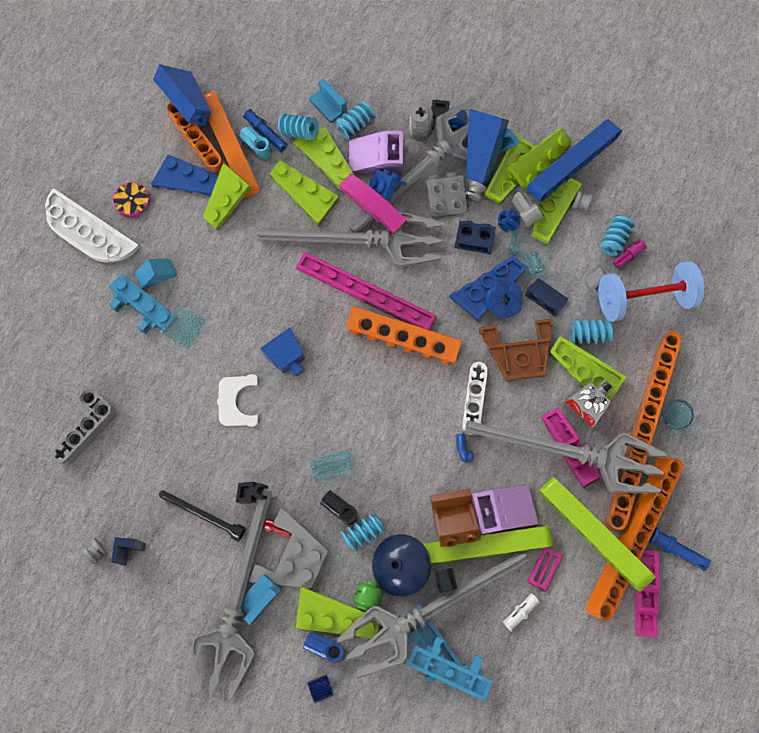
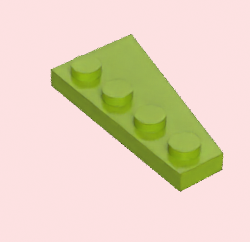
M563 128L557 129L544 138L540 144L532 147L529 152L517 158V161L506 167L525 192L529 193L526 191V188L530 182L557 161L572 141Z
M281 160L269 173L270 177L284 192L291 196L292 200L314 220L318 227L339 200L338 195Z
M570 178L544 201L540 202L539 210L543 218L535 222L532 237L545 244L549 243L578 190L581 188L582 183Z
M301 586L296 629L343 634L367 611ZM376 620L358 629L355 632V636L373 638L378 633L379 623Z

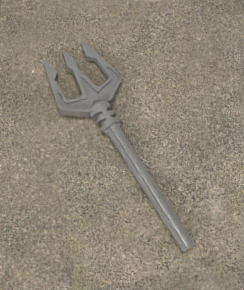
M472 98L436 118L438 139L436 146L432 147V151L428 150L426 158L401 179L407 182L406 186L397 183L391 200L385 199L387 202L392 203L433 165H440V160L444 161L445 156H453L467 161V149L462 145V141L468 134V123L453 132L448 121L459 111H468L476 101V98ZM365 211L349 228L353 233H358L374 218Z
M400 212L407 219L405 223L424 224L427 229L442 227L441 222ZM403 225L394 234L388 229L383 230L381 234H379L378 230L372 233V230L369 229L366 233L258 229L257 232L258 240L365 244L368 248H371L373 244L376 248L381 245L382 249H386L393 263L398 268L441 260V256L427 253L424 257H403L402 247L419 244L431 246L442 243L441 239L435 237H419L403 233Z
M471 421L466 423L465 432L575 458L580 460L583 465L586 461H588L589 466L595 463L596 468H600L607 489L612 493L661 492L659 488L648 483L638 487L618 481V471H638L646 475L664 474L662 470L650 464L642 465L621 454L624 446H630L645 450L649 457L665 458L667 456L665 452L627 433L619 434L605 449L601 448L597 452L596 447L590 450L589 445L576 447Z
M267 490L262 491V495L267 496V499H258L230 602L226 608H223V612L226 613L225 617H221L224 620V624H220L217 629L199 634L193 638L190 672L191 691L194 689L200 676L196 666L202 645H214L216 647L214 673L210 677L209 695H212L220 680L219 672L229 651L235 650L243 655L237 678L229 682V700L232 699L253 659L254 651L238 634L239 629L236 628V624L241 623L238 621V616H243L241 605L272 492Z
M523 552L518 553L422 609L413 608V614L411 615L406 612V618L402 616L397 618L396 615L378 606L371 607L337 639V642L342 643L354 639L355 632L358 629L376 620L383 627L382 630L365 645L357 646L346 659L352 660L363 657L367 651L389 644L394 646L395 655L377 666L367 664L356 674V678L404 665L407 661L408 636L411 635V629L416 632V626L425 627V622L528 563L526 554Z

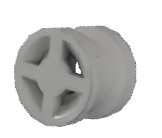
M471 181L469 190L465 192V197L480 203L482 200L481 196L486 192L487 188L479 182Z
M578 190L572 208H581L584 212H587L592 194L586 195Z
M95 538L88 547L82 548L83 554L93 564H96L101 556L108 554L104 546Z

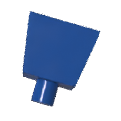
M290 327L260 348L262 354L283 374L291 369L295 376H299L305 371L300 364L305 359L304 353Z

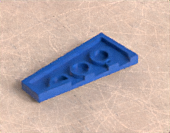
M167 154L151 185L156 188L166 187L169 190L178 189L184 190L187 193L197 192L202 195L211 196L219 175Z
M512 256L494 267L493 270L479 276L475 281L466 284L459 291L453 292L449 298L478 321L489 310L486 305V294L493 284L500 280L515 282L527 270V267Z

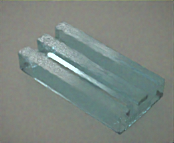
M348 450L310 461L315 481L353 470ZM343 456L346 457V459L318 468L315 467V465ZM348 464V466L332 470L326 473H322L319 475L317 473L340 465Z

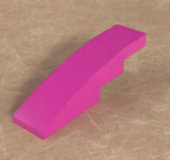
M352 173L339 184L338 187L364 212L367 211L378 223L381 222L393 234L406 222L407 219L389 202Z
M559 408L541 416L553 441L583 447L579 442L580 438ZM563 456L583 488L600 479L601 476L593 465L589 466L588 461L583 465L578 459Z
M644 550L640 561L653 573L655 579L641 592L635 589V636L657 638L658 592L660 591L658 551Z

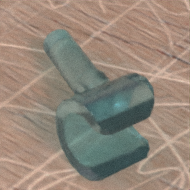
M516 230L513 231L512 241L508 249V253L517 256L521 247L516 245L518 233Z

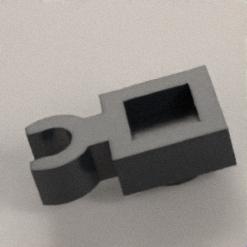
M432 99V130H435L436 118L449 110L450 101Z
M256 482L239 483L236 502L239 504L256 503V498L266 500L267 496L262 495V491L268 489L269 486Z

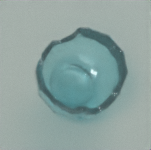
M681 399L671 400L664 407L663 419L670 429L676 431L685 430L692 424L694 411L687 401Z

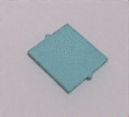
M177 304L161 333L173 339V342L177 341L189 348L205 319L194 314L193 310L189 311Z

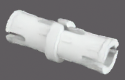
M530 593L519 606L516 605L514 607L515 610L502 623L512 632L523 619L526 620L528 618V614L540 604V601Z

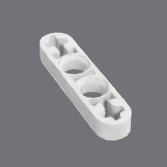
M482 362L473 363L469 372L462 430L468 436L475 435L465 432L466 423L470 421L471 417H478V419L474 418L473 422L481 424L487 379V367ZM477 367H480V370L483 371L479 376V380H475L476 372L473 371ZM473 385H479L481 387V393L473 394L471 392V387ZM471 403L477 404L479 411L476 413L470 412L468 405Z

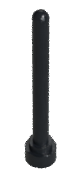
M164 490L159 492L160 498L229 532L228 535L238 542L242 539L246 527L240 524L231 525Z

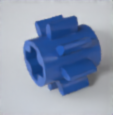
M512 208L509 211L503 210L498 216L500 229L505 232L516 230L520 225V215Z

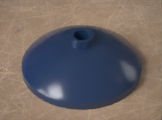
M397 534L386 538L377 547L373 556L372 571L376 582L388 594L398 597L410 596L417 593L426 584L431 572V559L428 550L417 538L410 535ZM396 561L399 563V567L397 569L394 567V563Z

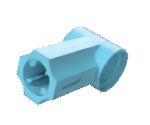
M245 126L238 135L239 139L256 154L258 159H269L272 154L269 141L265 137H261L250 126Z

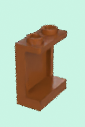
M470 489L431 495V507L441 547H452L456 544L474 543L481 540V529L475 516Z

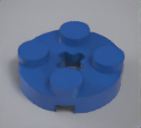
M500 280L495 282L492 288L487 291L486 305L489 311L495 314L494 316L510 318L521 311L523 297L520 285L512 281ZM504 294L507 297V301L505 304L503 301H501V298L504 297Z

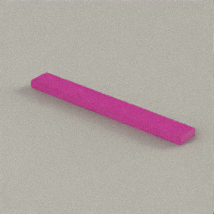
M304 252L296 266L297 270L403 322L430 330L437 315L309 253Z

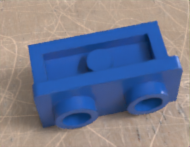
M376 169L374 176L370 180L369 187L383 198L391 200L397 183L406 186L407 182L401 180L402 176L390 170L384 169L380 171Z

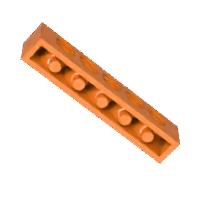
M352 306L346 328L350 329L349 333L360 336L363 333L368 335L367 339L376 342L382 339L386 341L385 344L396 348L397 345L404 347V351L414 353L416 350L422 352L421 356L429 359L435 356L440 358L439 362L448 365L451 362H456L462 340L356 306ZM366 319L372 322V327L369 330L363 327V322ZM383 325L390 327V333L387 336L381 333ZM403 330L409 335L405 342L399 339V333ZM423 336L426 338L427 344L425 347L417 345L418 337ZM437 342H442L445 345L443 353L435 351V344Z

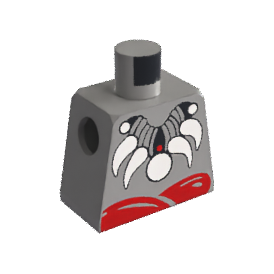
M606 380L597 388L592 383H589L565 402L593 428L611 403L606 395L614 387Z

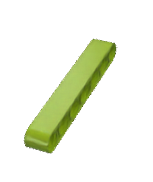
M552 477L538 490L545 500L638 592H641L655 579L653 573L556 478Z
M550 526L481 535V540L474 543H461L452 547H441L440 542L424 544L430 555L431 565L554 547Z

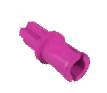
M639 239L629 248H625L623 253L613 260L615 267L620 268L628 261L635 260L636 256L646 249V244Z

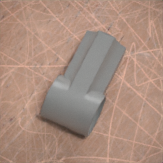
M518 192L514 195L512 202L519 211V215L526 227L543 218L537 205L532 203L525 192Z

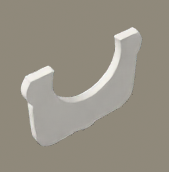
M256 375L225 377L219 382L217 405L219 406V421L222 425H247L248 427L258 425V414L253 416L245 415L236 406L237 395L243 388L247 386L258 387V377Z

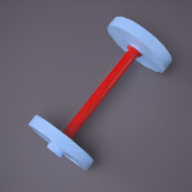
M692 261L681 262L675 267L673 284L625 291L623 282L615 273L605 274L599 282V303L605 318L611 322L621 321L624 318L627 310V299L673 291L677 301L683 308L692 309L701 305L704 297V282L701 271Z

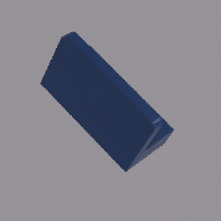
M539 278L534 284L529 286L525 294L526 297L555 317L568 301L567 297Z
M115 537L111 563L126 566L128 550L144 551L145 543L137 539Z

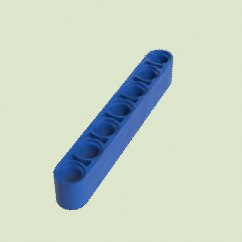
M609 119L605 120L533 179L527 186L526 191L539 202L544 201L610 146L620 136L622 130Z

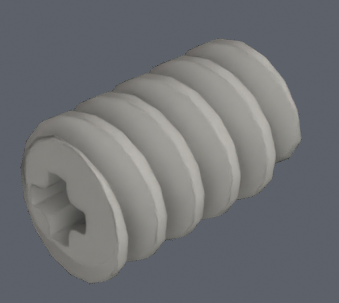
M425 103L414 104L410 109L409 133L413 139L419 141L427 139L431 134L433 112Z

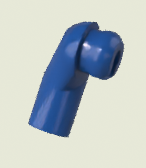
M457 434L456 449L461 460L465 463L467 461L472 462L474 455L472 451L467 452L466 436L464 434Z

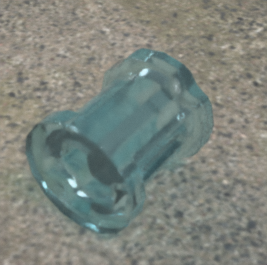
M531 251L522 257L523 261H526L528 265L529 275L537 274L545 269L538 258V251Z

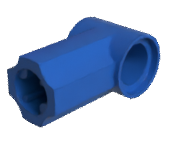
M311 631L304 642L303 649L326 658L331 662L343 660L346 654L342 644ZM337 646L340 649V656L334 659L330 655V650L332 647Z

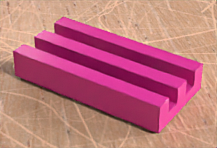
M544 547L527 582L546 592L563 555L549 547ZM546 552H549L550 554L537 578V581H534L533 579L545 557ZM553 556H557L544 585H541L540 582Z

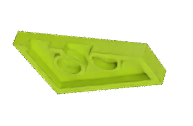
M224 163L203 215V218L218 230L251 188L246 181Z

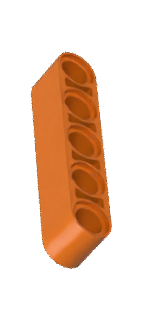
M170 102L167 105V111L173 124L206 169L219 175L223 162L216 149L198 125L188 123L173 103Z

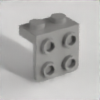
M457 172L446 173L447 176L440 177L439 174L429 175V179H424L425 187L428 189L431 216L438 217L466 212L463 175L457 174Z

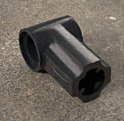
M331 490L324 495L320 505L346 525H353V523L357 522L358 513L354 506L348 504ZM346 511H353L354 516L351 519H344Z
M453 568L435 572V582L440 593L458 589Z

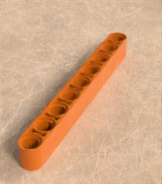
M660 457L657 459L654 467L662 470L664 474L649 475L646 483L659 488L661 492L640 494L629 516L628 523L618 539L639 560L682 473L683 464L680 459ZM608 561L586 605V611L589 615L604 621H609L613 617L629 584Z

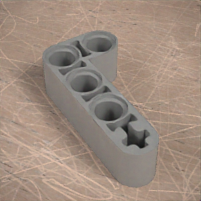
M85 389L79 397L80 402L89 411L52 450V459L63 466L72 464L116 416L114 407L92 389ZM94 396L93 402L88 403V399ZM108 408L107 414L101 415L102 410ZM94 422V427L88 430V425ZM80 437V442L74 445V440Z

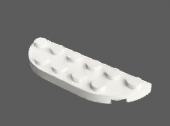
M53 188L45 204L46 220L51 229L60 238L88 257L100 262L121 261L138 251L140 248L138 244Z

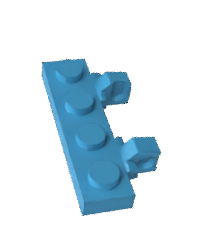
M120 274L109 286L115 293L113 295L114 299L109 304L110 307L118 313L120 307L130 304L139 311L143 319L141 325L137 326V328L144 334L151 327L155 329L157 326L166 333L178 319L177 316L123 274Z
M429 619L425 622V627L416 626V632L412 629L410 630L411 635L408 636V646L415 641L417 645L421 643L423 648L426 649L427 645L432 647L436 637L443 640L444 638ZM444 641L440 651L444 655L443 658L464 667L446 641ZM429 675L425 676L429 684L436 680Z
M436 637L432 647L427 645L426 649L414 645L406 664L407 666L484 702L486 701L493 681L482 676L484 672L480 669L483 662L482 657L474 655V660L470 667L467 665L461 667L443 658L444 655L440 651L445 640Z

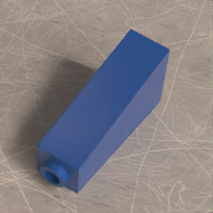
M159 64L153 78L154 82L188 123L205 126L211 110L192 72Z
M469 110L466 179L489 185L509 120L476 110Z

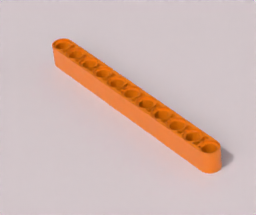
M674 331L665 334L659 342L631 436L651 445L681 345V336ZM667 339L671 340L674 345H669ZM661 356L666 357L668 359V363L664 362ZM656 373L661 374L663 376V380H659L656 376ZM651 391H655L658 394V398L653 397ZM649 408L653 412V416L648 415L645 409ZM640 426L646 427L647 434L641 432ZM627 446L625 457L645 465L648 456L645 450L638 452L634 447ZM620 471L618 481L623 483L624 480H627L631 485L639 486L642 472ZM613 493L605 519V526L609 531L618 532L626 527L636 493ZM619 498L625 501V508H621L618 505ZM613 517L619 519V527H616L612 524Z

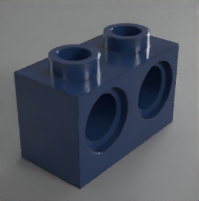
M459 220L454 248L491 254L496 227L487 223L477 224L470 220ZM467 232L470 236H464L462 233ZM485 235L489 239L484 240L480 236Z

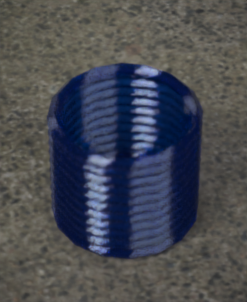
M327 674L307 682L315 704L324 699L331 698V696L334 697Z

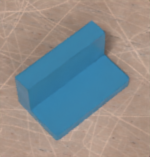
M323 78L318 82L319 91L310 96L309 100L332 123L347 112V103Z
M265 574L245 594L242 601L241 609L247 614L244 620L249 625L258 619L282 591Z

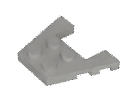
M281 507L273 525L292 533L276 571L256 563L248 581L256 583L265 574L276 585L312 588L328 553V549L294 519L288 511Z

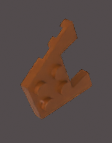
M553 318L535 321L537 340L500 344L497 325L479 328V333L506 382L545 376Z

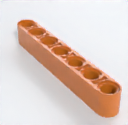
M215 90L203 94L211 110L208 122L228 166L251 186L243 199L260 193L258 184Z

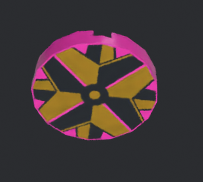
M129 182L118 187L113 196V203L121 215L131 218L137 217L149 208L150 195L143 185Z

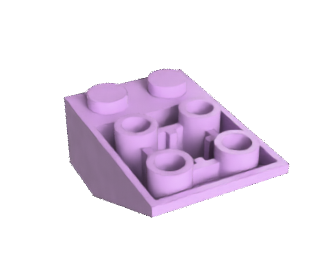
M382 131L349 140V167L353 174H375L376 169L380 171L387 169L395 174H403V131Z
M529 485L472 494V504L478 526L481 529V535L538 525Z

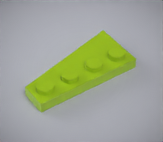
M326 127L319 129L317 136L312 140L300 138L294 140V145L298 149L300 148L308 159L310 158L315 163V166L319 170L321 169L337 187L351 173L353 174Z
M517 135L515 136L520 143L506 151L483 195L498 204L518 184V181L506 166L517 161V158L525 155L535 146Z
M562 336L558 338L549 352L583 388L589 383H592L597 388L606 380L614 387L606 395L610 401L626 378L622 373Z

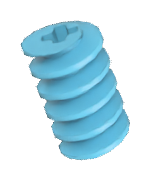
M361 101L358 103V106L353 107V110H349L342 118L337 119V127L342 136L349 140L348 133L354 136L355 132L353 129L359 132V125L364 128L366 126L364 121L371 123L370 117L376 119V115L367 103Z
M283 113L279 118L278 128L281 135L285 137L312 140L318 134L319 123L315 117Z
M615 216L602 239L603 242L599 246L601 251L613 257L618 256L617 252H623V246L627 244L626 240L629 239V234L632 233L635 222L625 216Z
M607 319L604 322L597 320L596 323L594 320L589 322L582 320L581 323L579 320H575L571 325L570 338L573 344L577 338L579 344H582L583 338L586 339L587 344L590 343L591 338H593L595 344H597L599 338H601L602 343H605L606 338L609 339L610 343L612 341V324Z
M376 512L375 518L370 514L367 515L368 522L363 518L360 519L361 526L356 522L353 523L354 530L346 527L347 534L340 531L349 549L351 548L357 552V544L363 548L364 540L370 544L371 536L377 540L378 532L383 536L385 535V528Z

